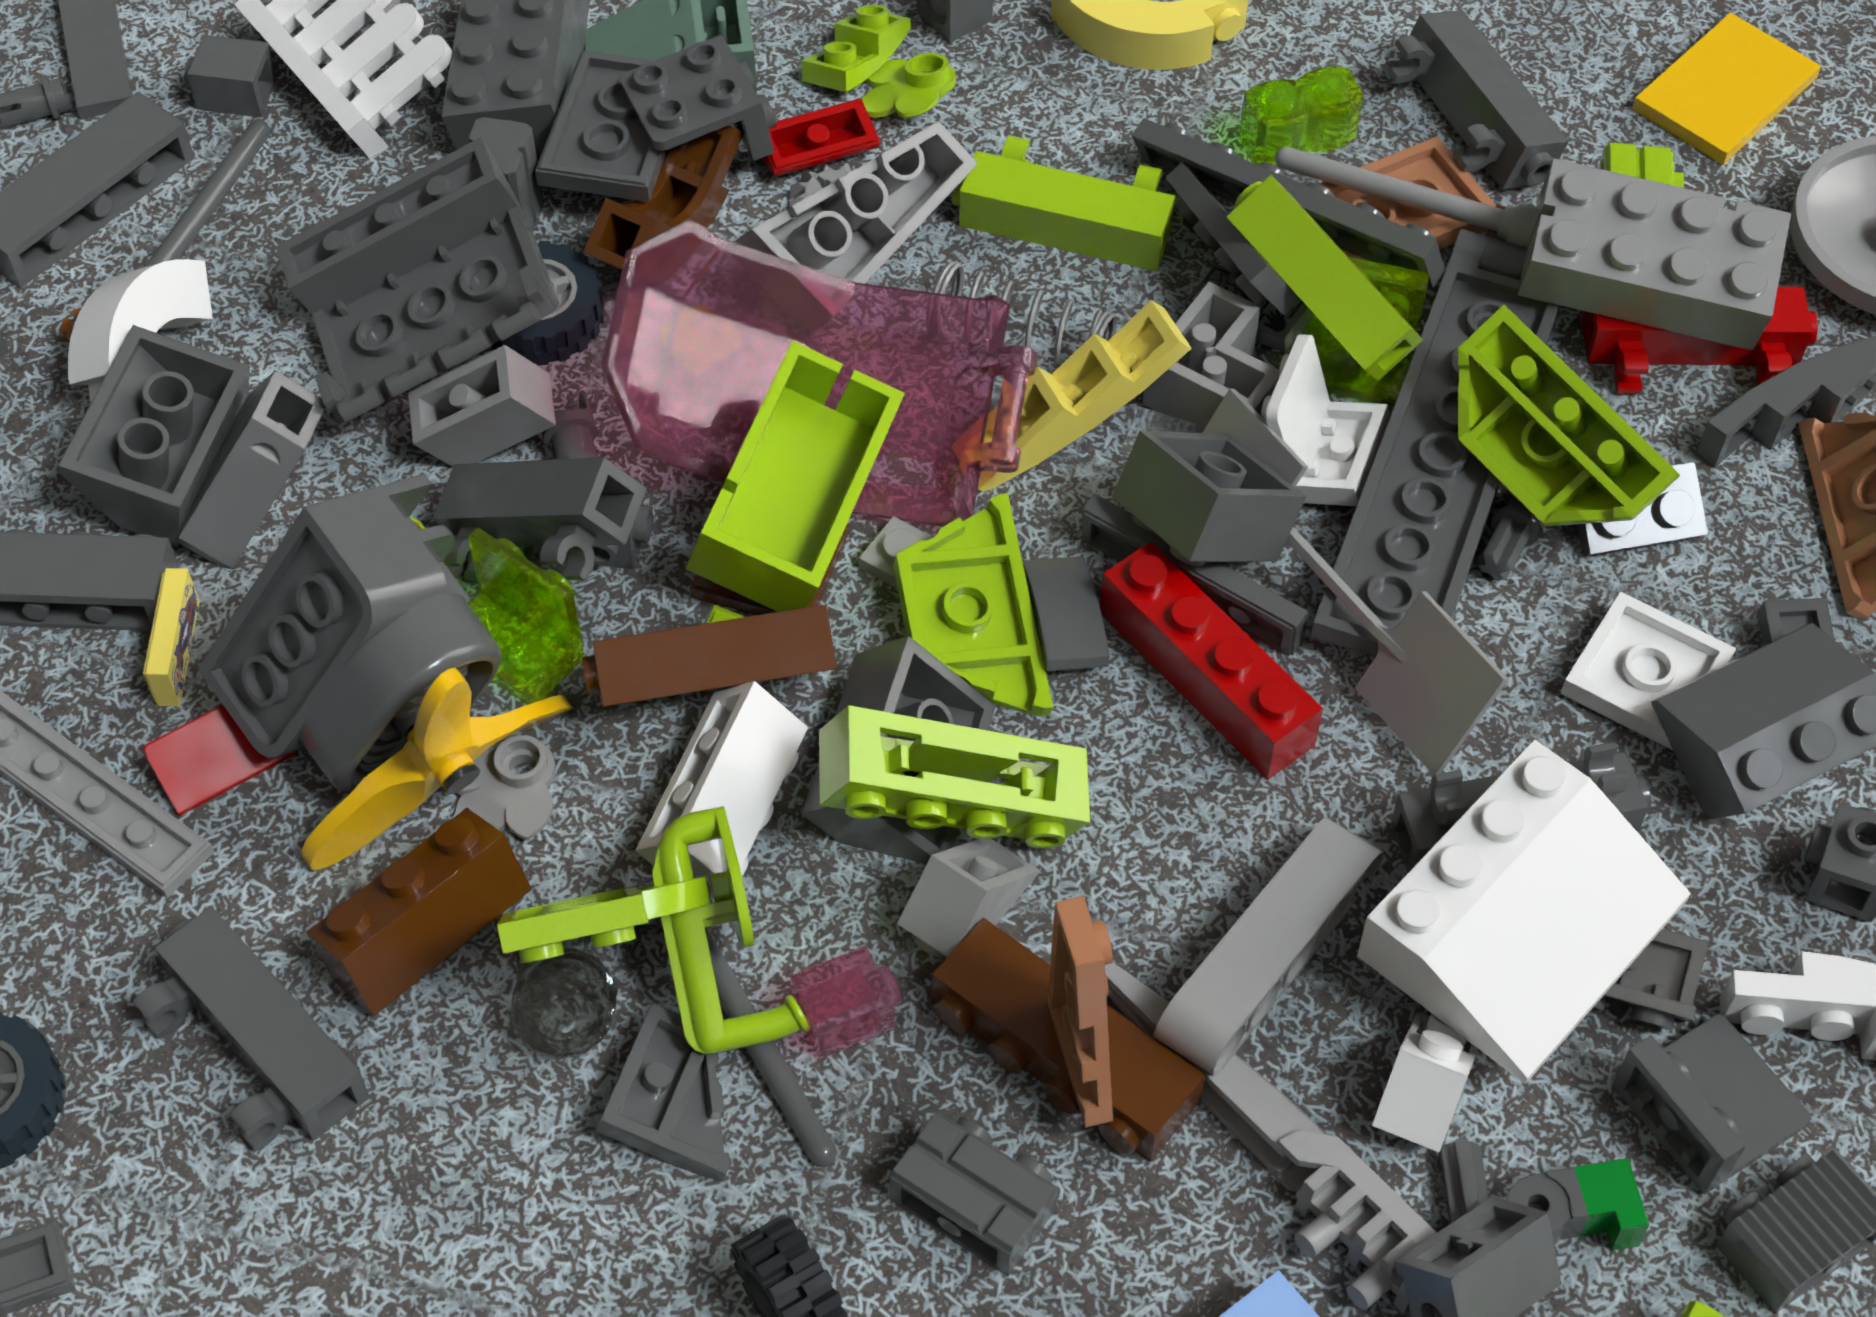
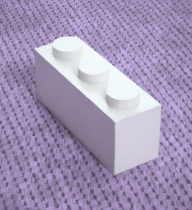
M755 681L714 692L635 851L654 866L658 844L663 832L676 818L691 812L724 806L743 876L748 866V853L758 832L767 824L773 814L774 806L772 803L784 778L793 770L798 761L799 755L797 750L808 727ZM718 839L687 845L693 876L708 875L711 892L712 887L709 875L723 872Z

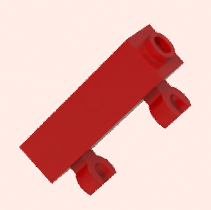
M1804 287L1777 288L1772 318L1753 350L1583 311L1581 317L1588 364H1615L1614 383L1617 394H1641L1642 383L1640 374H1648L1649 365L1756 366V386L1795 364L1800 363L1807 346L1815 344L1818 331L1817 316L1814 311H1808Z

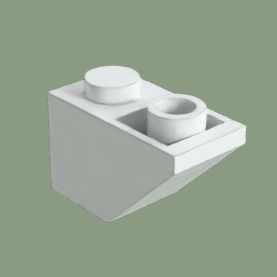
M1417 1012L1397 1055L1372 1126L1440 1152L1478 1048L1432 1013L1428 1016Z

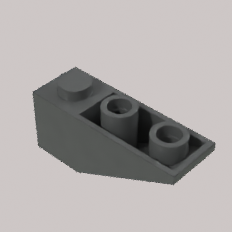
M276 370L249 394L175 541L219 567L233 569L304 453L326 408L322 398Z

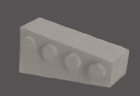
M937 121L816 193L809 195L771 219L752 228L727 247L801 325L812 330L834 317L978 163L940 121Z

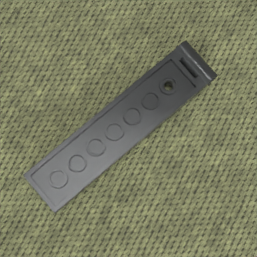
M1464 229L1460 230L1452 255L1421 334L1423 341L1417 345L1333 568L1376 617L1389 628H1394L1400 623L1421 591H1426L1453 619L1489 511L1500 485V481L1458 439V347L1503 305L1514 313L1540 340L1548 345L1561 306L1517 295L1528 248ZM1327 586L1313 621L1311 637L1376 657L1378 653V639L1365 628Z

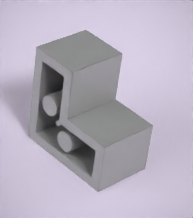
M1208 282L1175 323L1192 349L1144 390L1142 404L1198 433H1202L1228 390L1235 389L1261 416L1263 402L1267 396H1272L1279 380V369L1252 356L1255 348L1261 307Z

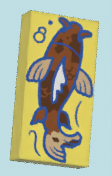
M166 568L165 573H162L143 671L150 692L158 706L181 705L200 602L189 570L186 568Z

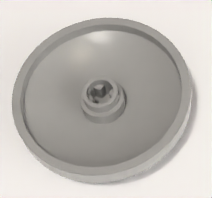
M1876 136L1855 139L1832 148L1809 167L1799 184L1791 206L1790 231L1796 251L1811 274L1828 290L1844 301L1876 315Z

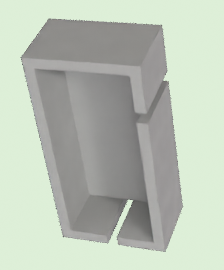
M1553 158L1539 194L1529 239L1531 241L1526 252L1517 295L1753 350L1773 315L1791 213L1742 201H1737L1733 210L1724 208V197Z

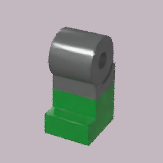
M1628 1158L1526 1176L1519 1179L1510 1188L1506 1199L1510 1202L1548 1212L1554 1245L1561 1239L1606 1233L1612 1251L1639 1247L1649 1227V1221Z

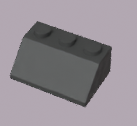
M133 325L58 465V473L119 527L138 534L168 538L171 545L179 547L180 543L176 542L175 539L248 396L250 366Z
M1813 623L1806 624L1651 701L1695 798L1709 819L1746 814L1876 747V673Z
M906 636L856 654L836 715L848 705L989 730L996 706L910 636ZM881 733V736H885V737L898 738V739L909 740V741H915V740H916V739H913V738L902 737V736H894V735H889V734H883V733ZM819 764L801 815L841 844L924 864L928 863L932 854L952 848L958 828L948 826L933 829L913 828L906 823V819L888 816L873 819H857L848 816L845 813V809L821 806ZM904 771L900 775L915 777L921 772Z

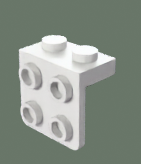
M1299 334L1290 354H1285L1281 360L1279 380L1272 396H1267L1263 402L1261 417L1266 421L1267 426L1272 428L1308 466L1296 485V488L1307 496L1304 503L1357 507L1391 417L1388 404L1331 402L1313 335Z

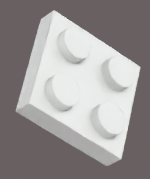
M1620 591L1565 679L1560 694L1673 750L1651 701L1730 663L1736 648Z

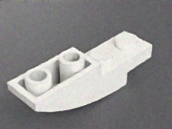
M1801 951L1789 974L1733 970L1719 998L1720 1014L1724 1015L1730 1023L1741 1024L1744 1031L1756 1035L1777 1033L1783 1028L1811 1030V1034L1815 1038L1826 1041L1843 1040L1853 1034H1859L1861 1059L1876 1060V964L1842 956Z

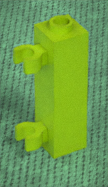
M1008 135L1001 156L976 151L973 159L978 164L952 192V205L959 206V226L1153 271H1158L1172 230L1175 195L1162 193L1160 189H1157L1162 169L1140 164L1133 186L1046 167L1029 163V160L1025 159L1030 146L1029 139Z
M1272 175L1264 182L1258 181L1251 184L1239 195L1235 202L1236 208L1226 217L1359 365L1377 381L1423 341L1409 323Z

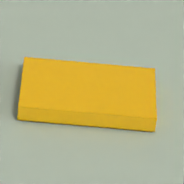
M1730 12L1637 95L1632 110L1724 165L1818 77L1821 65Z

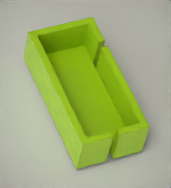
M792 340L726 478L723 488L704 524L685 569L777 612L809 607L821 584L905 393L854 369L836 409L833 410L824 404L843 364Z

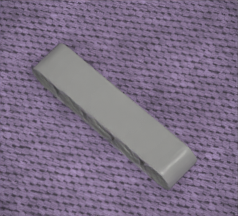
M1323 818L1176 993L1157 1023L1154 1038L1213 1076L1217 1075L1357 900V897L1354 896L1357 887L1366 875L1371 878L1374 877L1381 864L1384 852L1329 818Z

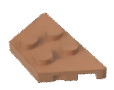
M1867 412L1846 414L1845 421L1823 423L1816 418L1804 419L1798 424L1847 614L1854 618H1869L1876 610V415H1870Z

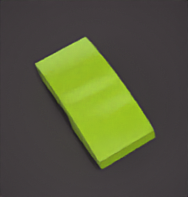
M865 5L857 8L855 14L834 23L835 42L824 45L822 51L802 60V81L842 92H848L871 77L893 55L911 29V18L890 14L889 9L881 5Z

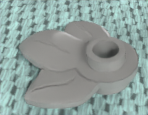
M516 735L504 740L497 748L491 746L474 760L475 765L480 769V774L470 785L457 792L461 797L457 802L453 818L468 808L501 832L508 826L516 836L524 840H529L538 834L549 822L554 806L548 786L554 779L556 770L554 757L550 749L532 736ZM520 763H529L534 766L531 771L523 774L511 773L512 769Z

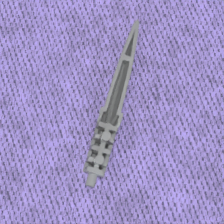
M1114 962L1106 964L1105 972L1108 981L1109 997L1130 1022L1154 1038L1157 1023L1170 1002ZM1163 1044L1205 1074L1201 1096L1202 1103L1288 1190L1297 1191L1295 1196L1298 1199L1294 1208L1304 1218L1311 1212L1317 1216L1295 1235V1242L1302 1253L1310 1258H1314L1334 1240L1339 1238L1349 1248L1345 1259L1355 1269L1362 1263L1369 1268L1346 1288L1347 1295L1354 1305L1362 1310H1367L1386 1292L1391 1290L1396 1295L1393 1304L1403 1314L1410 1308L1403 1276L1397 1274L1395 1261L1437 1232L1338 1136L1328 1135L1290 1099L1236 1053L1217 1075L1213 1076Z

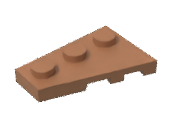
M1083 895L1055 902L1047 1004L1085 1127L1113 1121L1106 998L1109 995L1105 972V965L1112 963L1113 954L1105 923L1103 920L1092 922Z

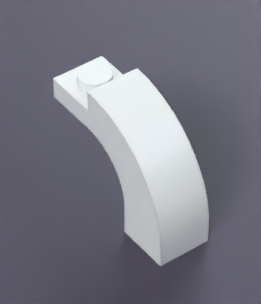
M188 259L165 261L113 277L97 288L80 310L72 330L68 351L69 385H88L90 403H92L133 325L156 333L159 329L182 328L213 319L205 261Z

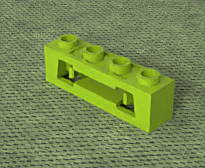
M851 705L844 708L819 730L820 805L845 809V813L852 818L873 819L888 816L906 819V823L909 826L918 829L948 826L966 829L969 836L979 839H991L1000 836L1025 839L1028 846L1034 848L1058 847L1065 843V839L1090 823L1086 748ZM881 733L894 736L908 737L916 740L909 741L898 738H890L881 736ZM1019 758L1051 763V765L1049 766L1027 761H1021L1019 760ZM904 771L921 772L915 777L900 775ZM995 777L1009 779L1000 784L989 783Z

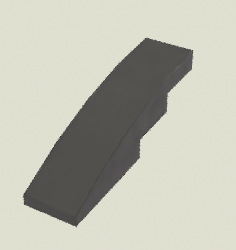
M1876 335L1844 344L1797 363L1750 389L1707 421L1695 455L1715 468L1751 436L1771 450L1799 426L1798 423L1804 419L1816 418L1823 423L1838 422L1876 389Z

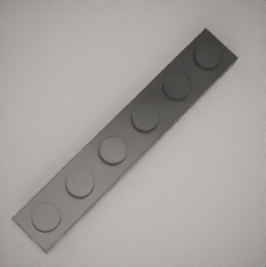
M1143 118L1132 134V138L1144 163L1154 168L1162 169V172L1168 175L1183 162L1217 197L1235 204L1239 195L1247 187L1258 181L1264 182L1272 175L1340 249L1431 288L1435 286L1445 270L1436 238L1419 225L1407 224L1403 226L1386 219L1380 211L1368 204L1357 203L1355 206L1336 198L1331 191L1320 184L1309 182L1307 185L1294 181L1287 178L1280 169L1272 164L1260 162L1256 165L1239 158L1229 147L1217 142L1212 143L1210 146L1192 138L1183 128L1172 123H1166L1162 126Z

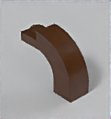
M728 125L669 149L650 201L635 200L630 204H619L605 198L583 252L645 279H655L675 269L717 217L729 192V189L723 187L722 184L744 132Z

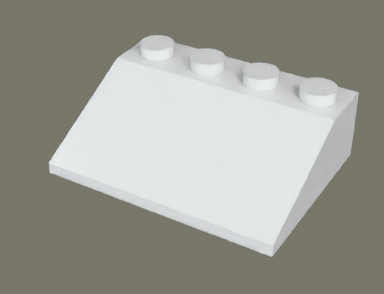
M1534 740L1367 916L1357 957L1526 1084L1686 903L1691 893L1591 778L1537 740Z

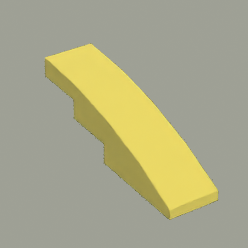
M1150 300L1110 340L1107 341L1094 333L1052 374L1037 367L953 448L978 490L984 492L996 488L1043 462L1094 429L1143 392L1192 348L1165 308Z

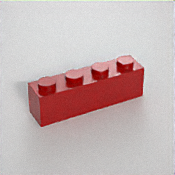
M1151 541L1103 573L1100 599L1102 616L1266 780H1269L1315 747L1323 707Z

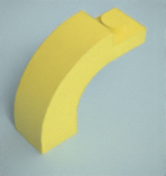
M1052 0L1051 17L1072 41L1097 57L1132 68L1168 70L1190 67L1210 61L1214 40H1230L1241 29L1245 28L1248 0H1180L1173 2L1150 0Z

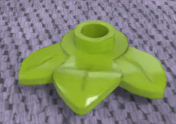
M938 53L919 54L913 56L908 61L904 59L887 60L882 67L865 80L873 89L861 99L869 117L872 118L887 117L895 112L903 118L918 116L933 108L939 99L943 98L947 92L954 88L956 84L955 70L949 65L948 59Z

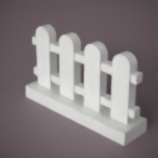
M238 0L234 5L369 158L389 147L375 129L386 120L392 126L402 117L397 110L428 83L436 88L445 80L441 72L450 65L452 49L439 35H429L416 45L412 42L422 31L424 21L415 7L409 3L398 4L385 13L383 9L392 0H336L314 19L312 15L329 0H273L266 7L260 0ZM371 19L375 22L346 49L342 50L340 48L344 42ZM302 25L304 29L293 38L290 34ZM399 51L404 54L376 80L371 82L368 79ZM330 56L332 61L320 69L318 65ZM358 88L361 92L349 102L346 97Z

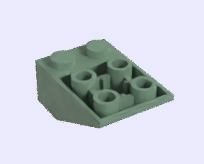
M642 0L586 29L585 51L651 61L658 60L691 47L698 42L706 41L722 34L737 61L741 62L744 60L748 65L756 86L755 55L747 0Z

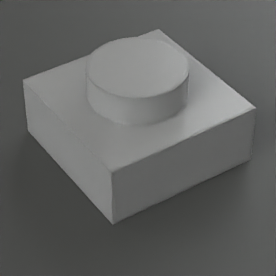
M893 516L859 557V569L897 589L893 569L896 554L919 540H929L933 537Z

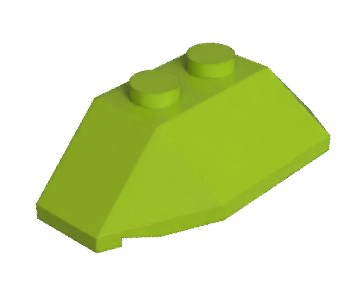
M1505 305L1501 306L1458 347V439L1545 527L1633 520L1680 477V474Z

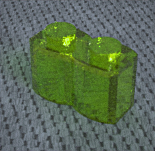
M1346 67L1316 69L1304 74L1298 80L1279 79L1260 83L1244 93L1238 137L1252 163L1256 165L1260 162L1276 165L1275 154L1282 147H1291L1306 152H1329L1340 149L1356 139L1364 94L1349 68Z

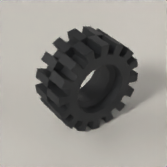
M782 1214L730 1245L732 1248L730 1249L731 1257L735 1261L734 1267L737 1274L744 1281L742 1282L746 1294L751 1296L755 1304L753 1306L762 1317H848L847 1312L841 1306L843 1301L839 1292L831 1284L833 1279L828 1270H824L819 1262L820 1256L814 1247L810 1248L806 1235L801 1229L797 1230L795 1222L790 1217L787 1218L785 1214Z

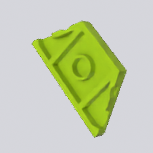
M1008 493L998 494L989 500L987 508L964 521L960 517L940 528L938 534L932 539L919 540L896 554L893 569L906 636H910L993 704L1040 717L1049 716L1053 709V703Z

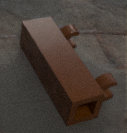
M827 604L592 641L595 655L582 657L588 696L601 694L603 706L837 669Z

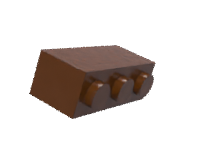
M466 808L453 819L443 823L435 833L403 858L389 865L381 875L349 900L335 907L327 917L306 933L335 983L374 1017L529 893L532 888L504 833Z

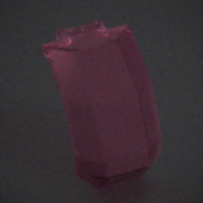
M689 219L626 251L601 367L613 399L636 449L670 466L725 482L792 340L843 364L824 404L833 410L836 409L854 369L905 393L852 514L891 519L894 516L902 521L943 527L959 517L964 521L973 516L981 472L1012 473L1018 470L1021 450L1016 446L1027 380L1029 376L1035 373L1038 355L1028 347L1018 345L1003 346L1010 304L996 295L969 298L856 283L725 240ZM1003 375L992 442L984 443L995 377Z

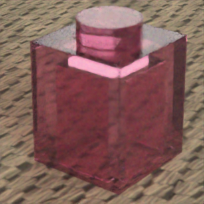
M866 945L790 976L791 995L796 1000L810 1025V1031L806 1032L819 1061L895 1030V1005L902 1002L897 982L887 965L877 968Z

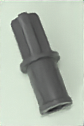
M1512 493L1507 504L1494 513L1491 520L1493 533L1478 559V566L1481 572L1490 573L1496 580L1508 577L1524 547L1532 545L1540 533L1539 520Z

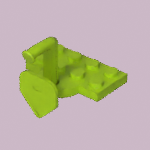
M724 806L688 813L676 818L664 830L658 844L652 870L654 884L641 887L634 885L505 912L497 924L502 952L519 951L521 963H527L563 955L564 941L591 935L593 948L636 939L634 926L648 923V919L661 917L684 1035L688 1044L695 1051L702 1054H716L778 1040L799 1030H802L804 1033L810 1031V1025L792 995L785 997L786 1003L772 1009L723 1020L705 927L734 922L739 944L743 948L754 946L753 929L742 874ZM718 839L723 872L709 875L714 897L713 901L708 875L693 876L687 845Z

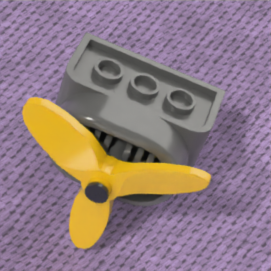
M425 474L304 506L198 668L248 741L260 754L273 758L305 747L334 788L343 792H351L319 823L305 840L301 850L302 857L310 869L314 871L338 863L361 850L396 822L414 812L440 786L443 787L447 794L451 795L470 785L480 774V769L475 765L474 760L495 743L527 731L572 709V705L564 695H557L507 713L491 717H470L471 707L499 669L502 659L501 649L470 607V597L443 562L455 544L454 535L444 525L419 530L410 518V515L432 485Z

